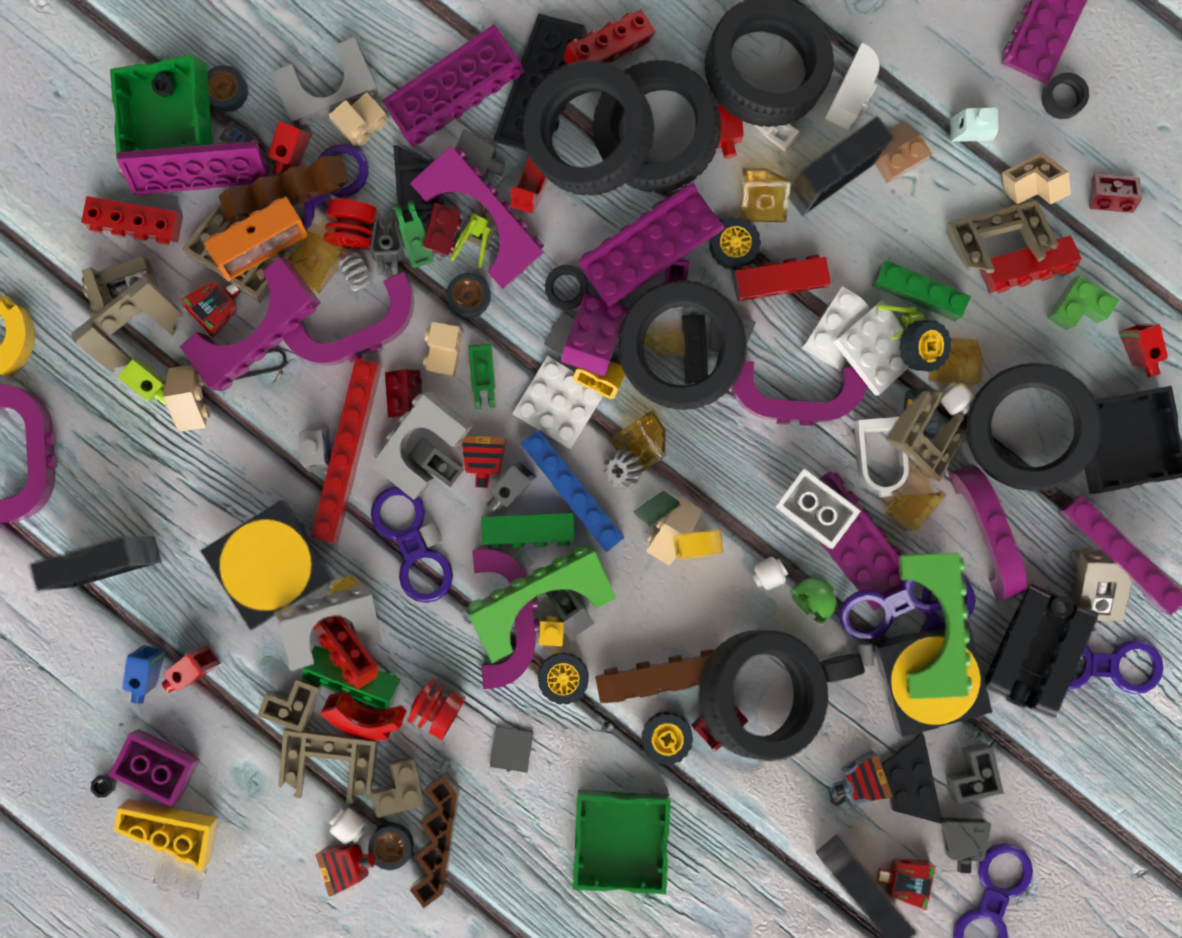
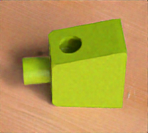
M132 359L117 377L146 401H154L156 399L165 407L166 402L163 395L166 381L142 360ZM149 382H152L153 388L151 390L148 388Z

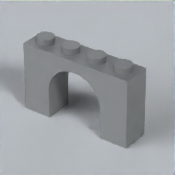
M355 37L334 45L344 70V80L340 89L331 96L318 98L305 92L292 63L271 72L290 120L296 128H306L312 125L313 121L330 118L328 115L345 100L352 106L366 92L373 99L375 95L379 94Z
M431 391L425 394L420 393L412 403L414 405L413 409L410 412L407 411L399 420L401 425L397 430H392L387 436L388 443L385 447L381 446L374 454L376 459L372 463L375 469L413 500L423 494L434 477L415 463L408 455V439L411 432L415 428L430 429L449 445L455 447L462 442L473 427L472 424Z
M366 585L353 586L350 590L333 592L326 597L309 599L303 604L286 606L274 612L285 660L291 671L314 664L309 644V635L314 625L328 616L339 615L349 619L352 631L365 648L381 643L373 597Z

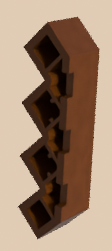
M324 156L311 166L290 167L280 176L259 177L250 186L228 187L219 195L226 222H242L249 218L251 213L265 209L276 199L287 197L291 205L307 203L313 198L328 193L340 192L342 190L341 187L347 184L349 180L341 156Z
M714 649L702 650L700 655L692 658H682L681 655L670 656L667 662L650 665L649 661L638 662L635 668L618 671L617 667L606 668L603 674L595 676L600 703L626 701L627 698H643L659 695L658 693L674 692L698 686L701 682V675L703 674L706 662L710 655L714 653Z
M447 771L428 784L425 789L437 807L425 815L420 822V825L431 838V841L418 849L415 858L426 873L414 881L410 888L411 893L423 909L443 895L446 887L460 794L459 787Z

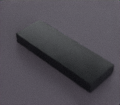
M705 315L682 316L685 384L696 383L708 376Z

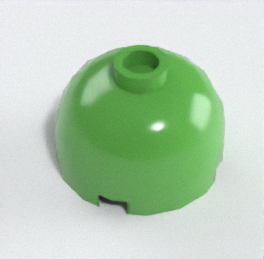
M809 578L798 583L790 591V593H794L792 598L806 615L811 613L816 616L813 620L819 624H824L835 611L836 597L833 593L834 588L826 580L822 582L818 579Z

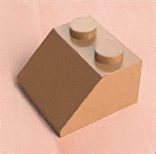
M904 122L889 130L895 139L875 163L887 184L922 164L932 155L922 136Z

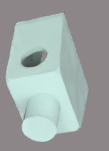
M996 107L966 108L950 119L951 142L994 140L999 128L998 109Z

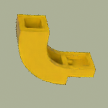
M0 295V315L6 325V335L0 345V375L11 377L29 359L34 347L35 330L28 311L23 307L15 305L8 296Z
M721 529L673 535L675 559L724 553Z

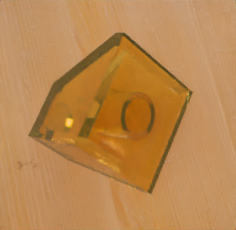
M743 168L741 218L750 222H786L791 180L766 168Z
M308 231V237L300 241L288 261L292 263L307 285L320 294L339 268L338 258L343 256V254L322 238Z
M951 338L949 358L940 369L929 372L928 382H956L957 384L964 383L965 385L981 383L983 358L978 340Z
M654 411L640 417L609 439L616 450L633 451L634 457H640L638 464L643 465L639 469L641 473L665 457L666 429Z
M944 492L902 495L898 496V498L894 496L886 505L888 510L885 514L905 531H917L946 494Z

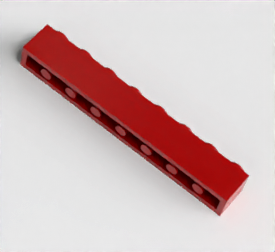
M359 358L355 359L311 538L331 543L339 542L382 366L378 363Z

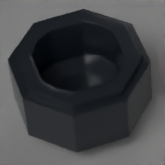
M165 73L155 75L151 82L153 91L164 98L172 96L176 90L175 79Z
M100 774L91 782V792L97 798H106L115 791L116 781L108 776L109 774Z

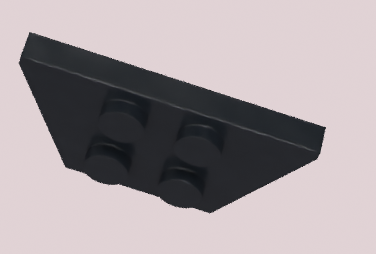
M393 145L397 205L402 209L404 222L412 220V215L407 206V202L412 200L418 217H420L421 222H424L430 218L434 203L444 206L443 194L428 202L422 198L410 183L435 160L424 158L418 153H412L398 145Z
M918 734L916 739L907 746H903L893 757H889L882 763V768L892 797L889 798L890 806L895 812L936 823H943L924 734Z

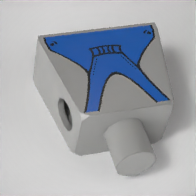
M329 428L305 429L299 432L302 466L308 472L327 471L331 458Z

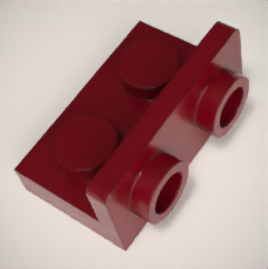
M1094 173L1091 178L1093 198L1089 203L1090 209L1134 213L1143 199L1140 177Z

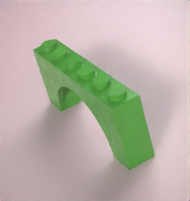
M590 545L580 546L573 551L574 553L566 557L556 558L552 564L535 569L531 575L525 578L515 579L511 585L503 589H496L490 593V596L482 600H474L465 608L492 663L513 652L510 644L512 623L521 608L534 597L552 590H573L586 596L596 609L616 599L596 552Z
M956 552L898 555L900 579L919 582L932 591L942 606L946 622L944 642L937 656L925 667L917 671L906 672L907 696L910 699L969 697V691L972 690L971 676H967V667H970L971 659L970 653L966 652L965 643H969V632L967 628L964 629V619H967L968 613L967 606L963 605L962 595H966L965 581H961V572L964 571V559L960 557V553Z

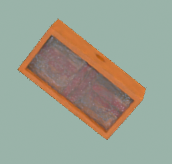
M287 197L272 201L263 210L254 211L250 214L249 218L242 222L233 223L226 231L210 236L208 241L204 242V245L227 281H230L308 237L289 200Z

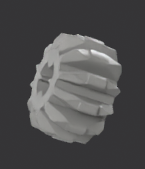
M354 250L338 258V264L352 290H362L372 283V277L359 252Z
M625 449L617 450V452L608 455L609 459L604 462L608 468L603 471L609 475L607 481H613V487L620 486L621 489L636 485L638 478L642 476L639 469L643 465L638 464L640 457H634L633 451H626Z

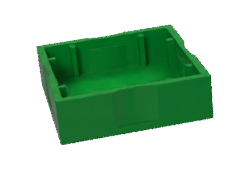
M195 55L165 59L154 64H136L110 69L112 102L115 109L116 158L117 152L213 145L207 63ZM165 73L175 79L176 90L172 96L164 98L153 91L151 82L155 75Z
M578 790L573 890L603 892L624 890L632 893L666 895L668 872L667 839L670 829L671 808L670 795Z

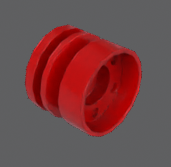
M329 200L326 216L336 223L325 225L328 233L324 234L323 240L343 249H370L371 240L368 238H372L373 231L364 226L374 225L377 209L370 204L354 200Z
M431 678L416 696L407 721L413 724L417 717L421 716L422 718L418 724L420 729L427 721H430L429 734L442 741L459 713L466 697L454 690L446 698L443 697L445 685L441 684L437 691L434 692L433 689L437 681Z

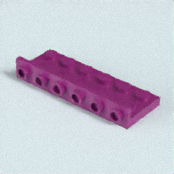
M1087 0L1027 1L1021 12L1024 17L1021 22L1018 21L1011 33L1014 35L1012 42L1006 44L1002 52L1005 55L1002 64L1047 84L1054 73Z
M493 24L384 98L382 102L405 139L414 147L417 144L423 143L433 133L442 130L452 120L460 118L464 112L473 106L479 105L489 95L498 92L501 87L510 81L516 80L524 72V69L496 25Z
M257 141L117 152L116 158L133 195L249 186L259 177L270 176V166L265 164Z
M691 183L688 186L681 187L669 199L662 200L650 212L643 213L631 225L624 226L612 238L605 239L594 250L586 252L578 260V263L607 306L610 307L724 230V226L698 193L696 185Z
M832 471L825 473L819 480L859 509L860 513L833 549L826 547L821 542L820 544L857 591L866 589L886 594L902 587L904 580L900 579L898 555H902L895 545H889L886 541V533L879 526L877 528L871 522L873 517L865 508L862 510L857 504L859 500L851 490L847 491L842 485L844 481L836 472L833 474ZM865 600L873 611L881 607V604L876 601Z

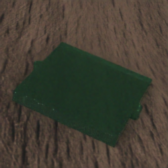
M663 490L633 512L648 526H651L662 517H666L669 512L681 504Z

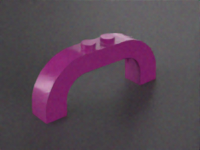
M402 272L383 281L390 297V309L386 317L379 323L336 342L320 344L310 337L304 321L301 320L295 330L288 332L282 337L284 342L295 354L314 364L327 366L341 364L346 361L352 363L355 362L356 358L361 359L362 354L369 351L372 354L382 350L383 345L393 341L403 333L412 318L414 293L407 275Z
M745 361L739 378L730 389L736 401L754 416L777 420L776 424L790 425V421H798L800 426H813V423L833 421L851 412L863 398L867 384L854 368H844L841 372L840 390L837 396L829 402L769 399L763 396L755 387L753 380L754 361Z
M0 384V410L14 409L24 420L26 431L27 483L18 495L12 498L0 499V523H8L30 518L46 505L55 486V468H57L58 461L56 455H54L56 435L53 432L51 416L44 403L27 390Z
M973 464L948 472L955 493L962 494L971 506L990 554L995 577L989 579L996 600L1003 601L1024 593L1027 581L1023 561L1001 503L990 481L981 469Z
M494 549L472 550L474 573H498L505 577L510 585L515 579L528 576L524 567L514 557L505 552ZM537 596L527 602L515 617L517 644L513 655L505 661L486 663L481 666L483 689L506 686L518 679L528 668L536 648V633L540 632L539 619L534 617V610L538 609Z

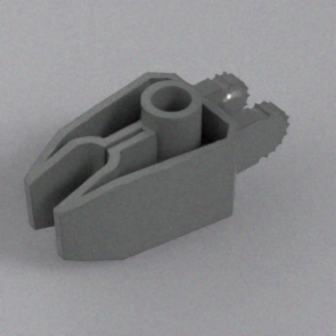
M381 213L378 214L374 222L370 250L373 259L377 262L378 275H384V263L391 262L393 275H398V262L405 258L398 223L393 213L390 215V225L386 226V228L383 226Z

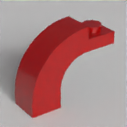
M529 155L518 186H512L510 207L533 213L540 201L547 178L535 167Z
M342 691L328 696L320 714L338 729L355 737L367 740H387L392 731H396L402 726L407 710L402 705L385 710L369 709L356 702L346 691Z

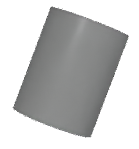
M434 523L419 529L428 548L442 542Z
M857 644V653L861 654L863 665L873 666V644Z

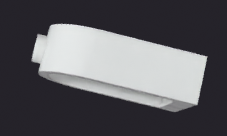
M899 417L854 421L858 474L862 483L868 489L878 492L879 497L893 496L892 491L898 489L906 481L909 472L908 455L897 449L899 465L897 479L888 487L878 486L868 475L864 433L890 431Z

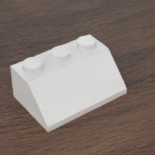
M842 286L833 296L801 348L840 372L847 359L835 345L834 341L871 308L861 297Z

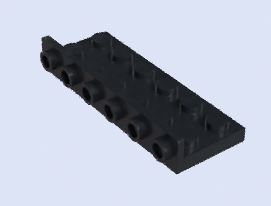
M538 13L521 60L524 72L514 80L493 139L496 143L527 151L524 144L525 138L523 137V119L525 110L528 107L527 104L536 88L540 86V83L555 70L567 66L563 59L567 49L566 46L574 39L581 40L585 38L588 32L584 25ZM561 112L557 116L556 121L554 123L552 137L554 132H557L559 128V117Z

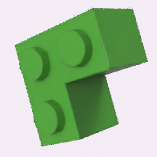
M1080 275L1069 282L1047 318L1065 330L1076 326L1082 315L1099 323L1109 318L1119 299Z

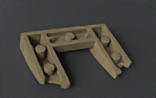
M1037 200L950 221L946 232L953 248L967 270H971V268L985 269L986 273H994V267L981 240L982 238L1019 230L1038 262L1045 258V252L1050 248L1056 249L1058 247L1057 240Z
M216 204L182 250L194 261L225 278L205 247L204 242L208 241L210 236L226 231L236 221L226 222L224 212H220V205ZM283 250L229 282L240 288L246 295L261 303L270 291L263 271L279 257L289 260L292 254L290 251L285 253Z
M144 275L73 331L71 335L74 342L108 370L114 372V368L128 365L132 358L109 337L140 311L144 310L154 321L173 336L176 332L174 325L178 317H183V313Z
M923 391L901 414L885 439L896 449L905 452L917 464L916 468L925 477L940 482L963 441L967 430H958L960 423L964 420V416L957 413L937 434L934 440L930 442L922 432L943 393L934 391L930 395L929 391Z
M288 727L284 729L278 787L281 788L286 782L297 789L293 796L301 798L307 756L350 761L346 804H353V796L365 792L366 797L370 798L378 740L310 731L311 728L308 727L302 732Z

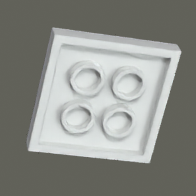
M883 300L877 302L834 341L835 345L875 396L881 394L909 367L904 364V360L900 356L899 345L901 337L891 338L892 335L904 330V327L890 310L877 308L879 304L886 305Z
M547 356L512 415L535 429H539L540 432L571 450L603 396L594 391V389H589L576 383L573 380L574 371Z

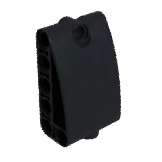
M1030 583L1010 621L984 681L987 690L1006 698V701L1019 707H1026L1048 718H1055L1062 706L1098 619L1099 612L1073 602L1066 596H1059ZM1057 601H1061L1065 605L1063 613H1059L1055 609Z

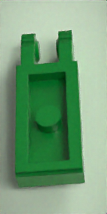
M411 200L407 202V206L412 215V220L404 222L403 212L399 205H395L394 210L399 221L398 227L411 266L416 268L432 263L434 259L431 251L421 248L425 231Z
M492 344L469 345L471 385L474 392L475 409H481L482 406L480 391L487 390L488 405L490 408H495Z

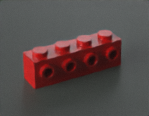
M641 9L634 13L630 11L623 15L620 20L616 22L612 20L602 29L590 31L585 38L572 40L566 46L567 49L563 59L567 65L584 60L602 61L605 64L612 63L648 44L656 31Z
M86 196L81 223L89 227V231L102 234L103 230L110 231L111 235L125 237V234L134 235L133 238L140 241H147L148 238L156 239V243L170 245V242L178 243L183 216L176 211Z
M1072 236L1056 239L1058 247L1056 249L1050 248L1045 252V258L1039 262L1029 247L990 258L994 267V273H986L985 269L979 270L989 294L994 292L1003 293L1011 287L1018 285L1019 287H1024L1039 279L1045 281L1060 273L1066 275L1075 271L1082 258Z
M819 254L807 256L806 260L797 261V258L783 260L782 264L776 265L774 262H765L761 264V267L752 268V265H745L739 267L738 271H735L733 275L738 302L827 288L831 284L827 257H820Z
M328 616L314 625L311 631L314 630L318 635L317 638L320 645L324 649L327 647L331 653L330 657L333 663L342 668L344 671L343 676L348 684H353L356 689H359L377 678V663L342 616Z

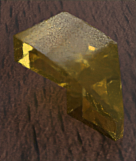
M684 332L645 335L644 343L657 356L685 355Z

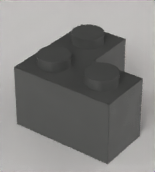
M986 743L964 747L963 752L968 771L946 775L951 799L960 804L1004 794L993 747Z

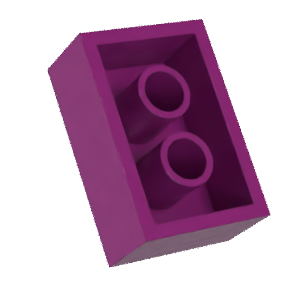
M585 293L565 343L561 362L605 376L618 341V336L620 335L619 330L622 321L625 320L628 308L618 304L608 307L603 299Z
M137 729L129 733L108 776L169 806H173L181 800L200 759L149 733Z

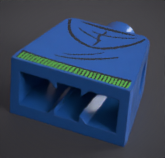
M142 645L127 656L122 689L131 692L130 702L136 704L144 703L145 695L156 687L166 650Z

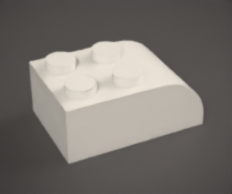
M861 43L824 118L848 130L853 123L858 124L868 106L867 103L870 97H872L877 87L874 81L879 72V59L875 51L868 45Z
M805 469L800 472L775 506L786 517L826 547L832 549L860 513L859 509Z

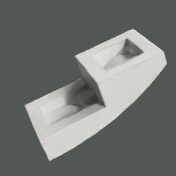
M790 124L779 125L778 127L753 125L760 133L785 152L800 135L799 130Z

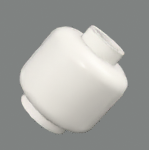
M953 382L941 391L943 396L940 402L950 415L954 416L960 413L965 416L969 413L975 396L964 383L957 384Z
M769 557L755 565L754 570L756 574L752 577L759 588L763 586L765 590L771 591L786 582L785 576L788 573L780 559L776 560L774 557Z
M341 809L329 823L331 825V834L343 844H348L351 841L356 843L364 834L362 830L364 820L352 809L345 811Z

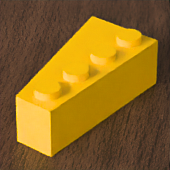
M127 799L117 809L114 831L141 844L144 842L154 847L153 850L160 853L170 854L175 857V860L181 863L187 862L195 866L194 869L202 872L211 859L218 817Z

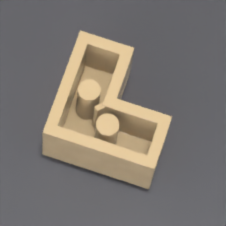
M367 92L352 106L345 100L328 115L337 130L354 147L364 145L369 140V136L375 130H381L388 120L385 111Z
M1043 152L1002 172L1005 195L1016 204L1024 202L1037 194L1049 204H1053L1071 194L1069 172Z
M432 322L431 328L427 327L425 341H428L427 345L430 347L429 353H425L423 366H426L428 373L455 378L464 334L460 327Z
M192 364L168 368L163 398L178 432L205 428L207 418L210 417L209 407L202 400V386L205 385V382Z
M681 496L678 497L675 503L670 501L664 511V514L667 516L663 515L656 526L659 530H653L647 540L650 545L646 552L670 566L675 559L673 535L692 533L703 510Z

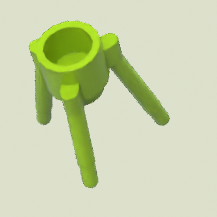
M471 215L466 227L456 241L454 253L451 256L452 261L455 260L470 234L477 237L483 234L478 267L482 268L487 237L491 230L486 227L489 221L478 215Z
M880 304L877 306L878 309L906 312L901 316V325L904 329L910 323H914V321L925 320L922 311H916L915 306L901 307ZM904 330L892 335L891 338L901 337Z

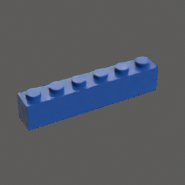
M539 429L520 443L605 552L624 539Z

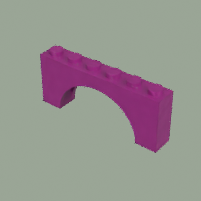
M450 146L410 184L428 202L441 194L460 192L474 197L489 210L498 227L500 247L494 264L487 272L504 289L545 253L542 249L545 245L536 235L532 238L527 232L529 229L528 225L521 218L517 220L513 216L512 212H514V209L510 207L506 200L503 203L496 196L499 194L497 189L491 183L487 185L481 179L484 175L476 165L471 167L466 159L469 157L460 147L455 149V147Z
M279 257L263 271L270 290L269 307L261 325L252 335L239 343L220 346L208 335L195 332L180 346L209 389L224 391L230 388L233 384L232 382L238 376L247 373L249 367L254 362L264 358L265 352L271 347L278 345L282 341L283 336L295 330L299 326V322L305 317L312 315L316 311V307L321 304L290 261Z
M1083 495L1073 496L1057 511L1073 528L1083 533L1106 553L1131 578L1143 593L1142 595L1159 612L1172 615L1182 606V591Z

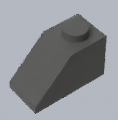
M423 437L408 454L420 466L449 487L452 486L464 470Z
M559 589L546 593L565 624L575 636L594 624V621L572 590Z

